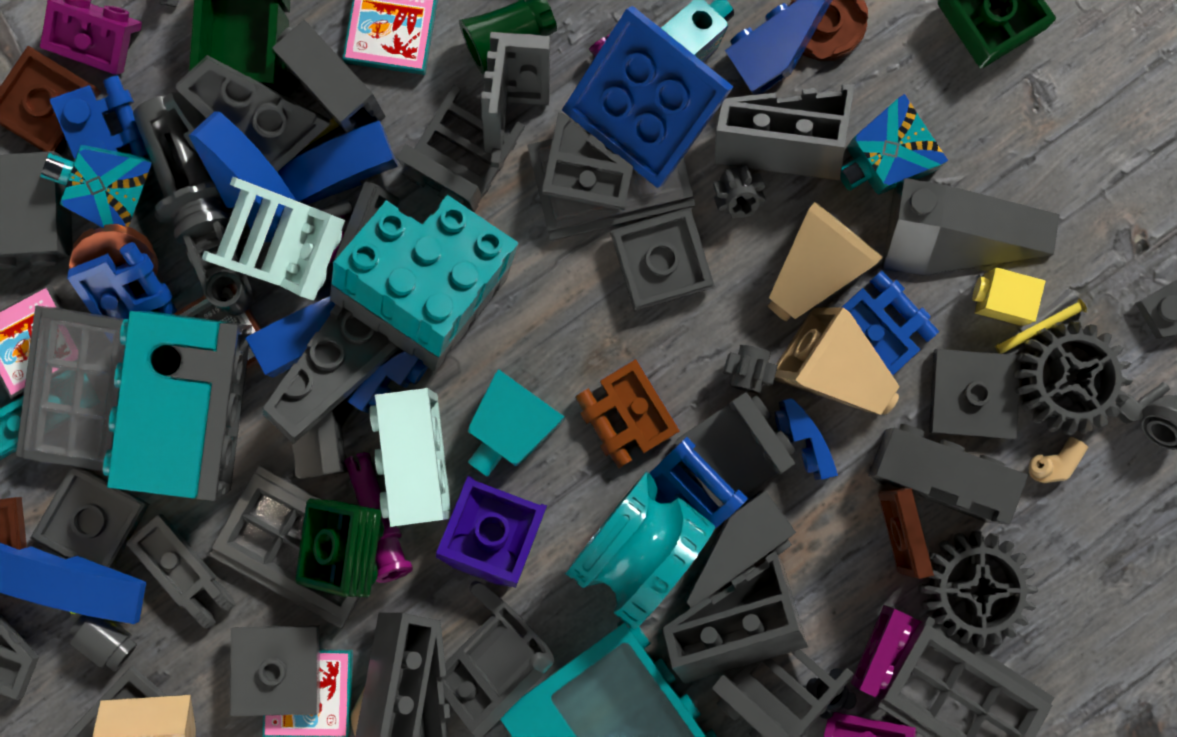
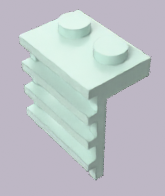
M232 177L230 185L240 188L241 191L217 254L204 251L202 259L279 285L301 297L314 301L318 290L326 280V269L332 253L341 241V230L345 220L252 183ZM258 195L263 197L262 203L239 262L234 261L232 257L255 197ZM278 204L284 205V211L261 270L254 268Z

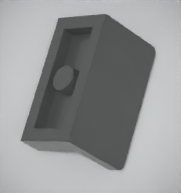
M339 404L295 444L292 443L295 472L298 479L348 472L344 465L346 455Z

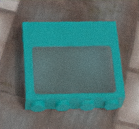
M622 620L617 623V628L524 694L500 719L512 737H718L713 729L705 733L696 719L702 714L686 693L679 697L670 683L675 681L676 678L664 660L660 658L654 662L645 648L651 643L642 629L637 627L634 630Z

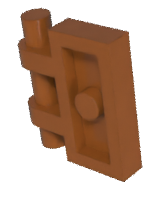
M636 359L600 380L602 387L608 395L607 397L597 402L589 388L575 396L583 410L580 415L586 424L591 423L603 443L600 445V448L605 456H611L618 469L632 461L624 446L634 439L644 454L680 432ZM614 407L627 426V429L619 434L615 432L605 415L606 412Z

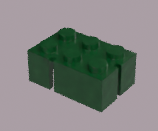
M194 0L189 72L208 55L285 96L286 66L272 47L277 44L279 35L289 27V19L284 12L290 13L291 0Z

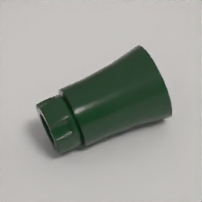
M519 0L500 9L459 20L460 30L466 46L482 74L488 71L487 54L490 51L491 32L548 36L557 31L556 20L547 0Z

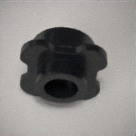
M838 668L832 669L829 675L836 680L843 670ZM811 678L807 683L806 689L819 700L829 689V686L820 678ZM847 684L843 687L844 690L839 695L837 694L826 707V711L819 715L821 718L830 719L834 712L843 708L850 710L855 707L857 702L856 695L849 691Z

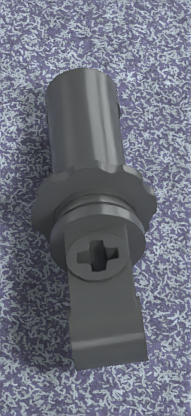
M167 95L151 98L134 109L133 117L165 197L155 206L156 212L154 214L156 219L161 223L174 224L176 241L180 245H186L189 261L199 278L208 302L228 315L243 314L250 308L254 298L253 290L246 274L202 259L204 251L217 254L231 214L225 210L226 205L202 164L200 156L185 139L183 134L189 131L175 108L167 111L163 105L162 98ZM171 135L190 186L185 187L166 136ZM236 247L232 260L239 262L241 255L238 247ZM230 284H236L237 291L235 296L229 301L222 302L221 295L224 288Z

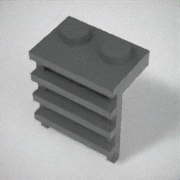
M501 32L490 33V51L487 54L488 71H485L484 75L485 92L482 91L481 104L484 153L492 154L491 167L500 168L508 102L549 105L551 36Z
M454 84L415 148L405 144L397 156V160L404 170L402 175L408 180L423 188L427 184L440 192L438 196L441 199L449 195L475 213L479 206L478 203L485 192H488L497 172L502 169L508 154L516 146V141L523 132L525 125L517 121L509 135L504 133L500 168L491 167L492 154L484 153L483 148L441 124L446 115L450 113L483 133L482 119L454 103L462 91L460 87ZM435 133L489 164L490 167L484 177L429 146L428 144Z
M796 650L790 653L829 686V689L819 700L772 658L744 666L733 680L723 675L712 689L721 697L716 704L735 721L742 716L754 727L749 733L751 737H801L807 733L811 724L818 716L826 711V707L836 695H839L844 690L843 687L854 676V673L846 668L834 680L804 652ZM761 662L812 706L811 710L802 720L751 675Z

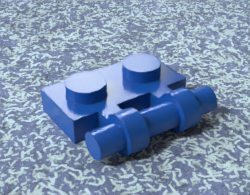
M119 76L109 77L102 81L108 96L97 100L90 85L49 99L74 159L80 145L119 152V149L130 146L133 155L148 156L133 117L131 104L134 101L130 91L124 90ZM115 111L123 132L112 136L104 114Z
M134 242L128 243L120 249V253L126 261L123 265L116 267L109 254H105L68 270L67 279L92 314L129 319L130 311H152L157 309L159 313L174 314L177 311L171 301L173 295L165 283L159 282L152 271L154 264L147 254L140 252ZM138 279L145 293L135 296L128 283ZM104 332L110 342L113 343L114 333Z
M881 270L870 280L873 286L880 292L878 297L873 299L862 288L842 307L851 313L893 376L921 350L909 337L917 331L926 342H929L939 333V330L928 320L931 317L930 314L923 307L918 309L902 292L905 288L896 279L893 282ZM889 303L906 320L901 327L883 310Z

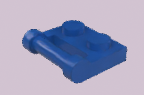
M686 437L649 472L658 488L655 501L663 504L671 503L675 499L681 498L713 523L716 529L735 513L748 498L739 489L734 491L693 449L696 445ZM682 461L723 504L718 506L678 463Z

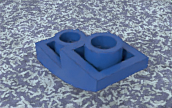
M404 351L380 366L360 385L348 402L359 410L369 413L370 406L376 405L375 395L391 393V389L387 387L391 380L407 388L410 382L414 385L417 384L428 367L415 355L411 356Z
M792 398L779 402L780 410L774 412L778 432L782 431L784 435H787L790 443L805 439L807 448L801 449V455L806 472H813L815 480L838 476L829 448L813 420Z

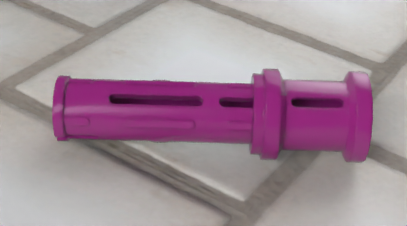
M366 452L356 454L361 470L358 463L354 461L353 456L345 459L344 465L347 468L358 505L381 510V490L370 454ZM381 517L384 532L377 546L375 564L378 569L376 582L385 583L406 576L413 570L411 562L406 561L399 542V539L402 537L400 528L397 526L390 527L389 518L383 519Z

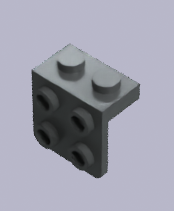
M747 392L680 436L675 443V446H677L684 438L688 437L696 445L693 449L734 491L739 489L744 495L775 474H782L796 464L790 456L795 453V449L782 431L777 434L774 433L766 421L771 417L768 409L758 396L751 399ZM698 479V481L700 482V484L702 485V487L704 488V490L706 491V493L708 494V496H709L718 506H720L721 504H723V503Z

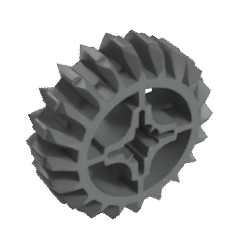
M1079 321L1070 322L1067 328L1062 322H1058L1052 325L1051 331L1046 328L1037 331L1038 341L1030 339L1024 343L1026 350L1030 354L1022 353L1017 356V361L1025 366V369L1014 371V378L1024 380V386L1016 388L1015 392L1017 395L1027 394L1029 398L1023 402L1021 408L1024 411L1036 408L1037 410L1033 415L1032 421L1042 423L1047 419L1048 431H1058L1062 426L1065 435H1074L1077 429L1082 434L1092 433L1093 424L1098 428L1107 426V415L1115 417L1121 413L1115 402H1127L1130 398L1120 388L1121 386L1131 385L1133 382L1129 377H1122L1121 370L1129 368L1131 363L1128 361L1119 362L1116 357L1122 353L1124 347L1118 345L1110 348L1108 345L1112 334L1104 333L1097 337L1096 325L1090 324L1082 329ZM1061 345H1072L1081 348L1092 358L1081 362L1071 352L1066 353ZM1048 357L1049 361L1046 363L1051 370V377L1044 385L1043 367ZM1084 369V371L1076 375L1077 380L1072 381L1076 384L1060 387V385L1067 382L1066 376L1072 375L1068 372ZM1099 372L1100 389L1097 393L1094 387V378ZM1064 394L1073 403H1078L1083 411L1076 413L1065 410L1058 406L1052 398Z
M972 531L969 541L963 533H957L954 535L955 548L948 541L940 542L939 546L944 556L941 557L936 553H929L930 561L936 565L933 570L934 576L929 577L931 578L930 585L922 584L918 586L919 592L931 594V598L924 600L921 606L924 610H937L931 615L935 619L936 624L944 623V626L948 628L946 634L949 637L958 634L961 636L960 642L965 645L972 638L973 645L977 648H984L987 638L992 645H1001V631L1009 638L1016 637V630L1012 624L1014 622L1022 626L1029 624L1027 618L1021 615L1023 609L1035 610L1036 605L1033 602L1026 601L1027 594H1035L1039 591L1037 586L1028 585L1025 581L1035 575L1034 570L1031 568L1020 569V566L1027 559L1024 553L1012 555L1014 543L1004 541L999 545V535L989 533L984 540L981 531ZM985 555L994 559L1001 566L1007 583L997 582L992 578L989 565L985 564ZM969 556V562L965 563L963 576L958 580L948 581L953 568L961 560ZM978 583L995 588L994 590L979 592L977 596L960 590L961 588L977 586ZM947 596L961 597L964 600L966 612L971 614V624L965 623L957 617L949 605ZM1007 597L1000 612L986 621V617L991 616L990 611L994 601Z

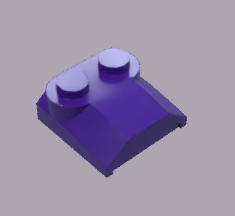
M467 476L436 551V558L454 569L488 582L516 588L547 505H538L475 481L473 477Z

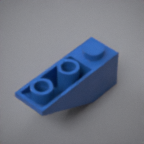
M797 0L790 6L786 3L780 4L765 16L767 21L755 30H752L751 27L746 28L730 40L732 46L725 51L754 95L763 94L791 75L832 0Z

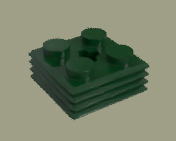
M938 0L937 2L979 68L988 66L1037 36L1056 20V16L1045 0ZM1000 7L1003 13L1000 16L993 15L989 8L996 9Z
M308 499L305 508L295 578L296 583L342 597L356 596L368 598L371 594L372 585L376 582L378 575L375 560L378 542L381 540L384 532L381 510L333 500Z

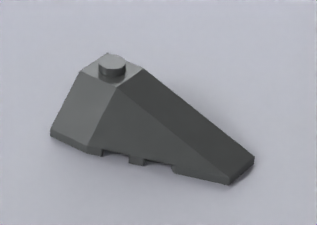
M904 178L893 191L882 269L926 276L939 272L965 270L984 265L1052 256L1055 251L1060 214L948 185Z

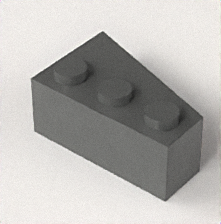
M855 83L842 85L841 91L817 93L816 88L802 89V95L777 98L776 92L725 98L721 105L716 128L715 164L737 167L747 165L751 169L840 180Z
M900 424L899 429L894 427L885 430L870 469L869 477L897 488H912L913 494L986 523L1011 524L1028 474L1005 467L1003 462L984 455L977 457L964 452L965 448L956 443L940 439V442L937 443L923 438L924 431L906 424Z
M777 551L768 555L765 558L766 562L747 575L743 576L741 574L733 579L731 586L712 599H709V597L705 598L663 627L672 669L684 684L808 647L787 573Z
M378 613L355 737H449L447 718H451L450 705L445 703L442 677L446 676L441 620L407 613Z

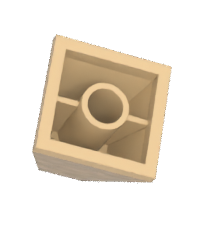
M814 202L807 211L769 296V299L772 301L768 307L786 322L791 316L796 319L875 266L882 256L818 203Z
M843 307L813 308L776 363L778 367L774 378L775 381L869 413L886 415L895 407L899 399V395L896 392L900 386L851 313Z

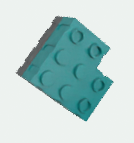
M449 195L442 200L434 215L431 214L423 224L411 216L407 217L399 211V208L386 200L334 260L330 300L339 307H344L352 312L354 317L376 332L379 331L387 336L389 341L411 356L415 355L423 361L424 365L435 372L444 361L448 351H452L467 332L469 324L478 318L491 301L496 290L499 291L506 282L519 243Z

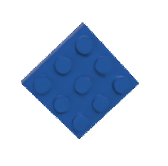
M631 6L625 10L562 111L601 141L613 153L618 154L631 164L635 171L659 189L665 184L733 89V86L634 6Z

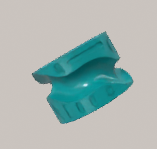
M647 471L626 494L565 572V575L577 581L581 588L600 583L608 585L615 593L616 606L613 613L634 630L650 616L696 559L715 529L713 523L681 498H677L671 503L661 504L656 502L658 488L653 477Z

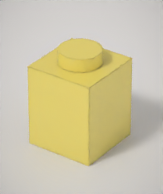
M996 267L985 273L984 277L980 276L975 284L972 297L973 301H977L975 314L1019 326L1036 322L1046 281Z

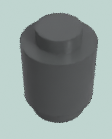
M81 615L69 630V633L74 636L70 642L71 646L100 668L108 667L113 672L122 666L137 646L130 639L132 634L113 620Z

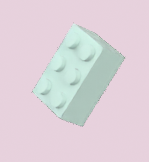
M428 388L375 395L376 405L370 406V421L373 432L379 431L381 448L375 449V464L378 475L384 474L386 492L380 493V508L383 519L389 518L390 527L450 519L452 511L437 393Z

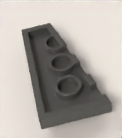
M335 304L326 322L319 332H316L311 338L305 352L298 362L293 364L263 407V415L295 444L401 348L389 341L388 337L381 332H376L353 316L352 312Z

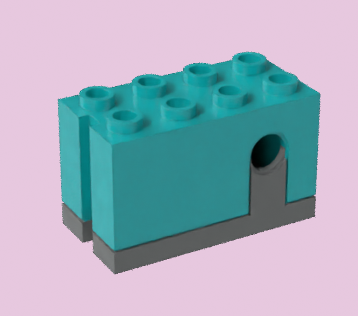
M130 311L129 319L123 320L120 330V343L125 345L123 363H118L114 376V386L120 389L118 406L112 407L109 416V431L114 432L112 450H107L103 462V474L109 476L107 488L216 501L222 497V494L225 495L231 491L250 347L245 337L251 335L252 325L151 311ZM173 347L181 356V364L177 371L171 367L168 358Z

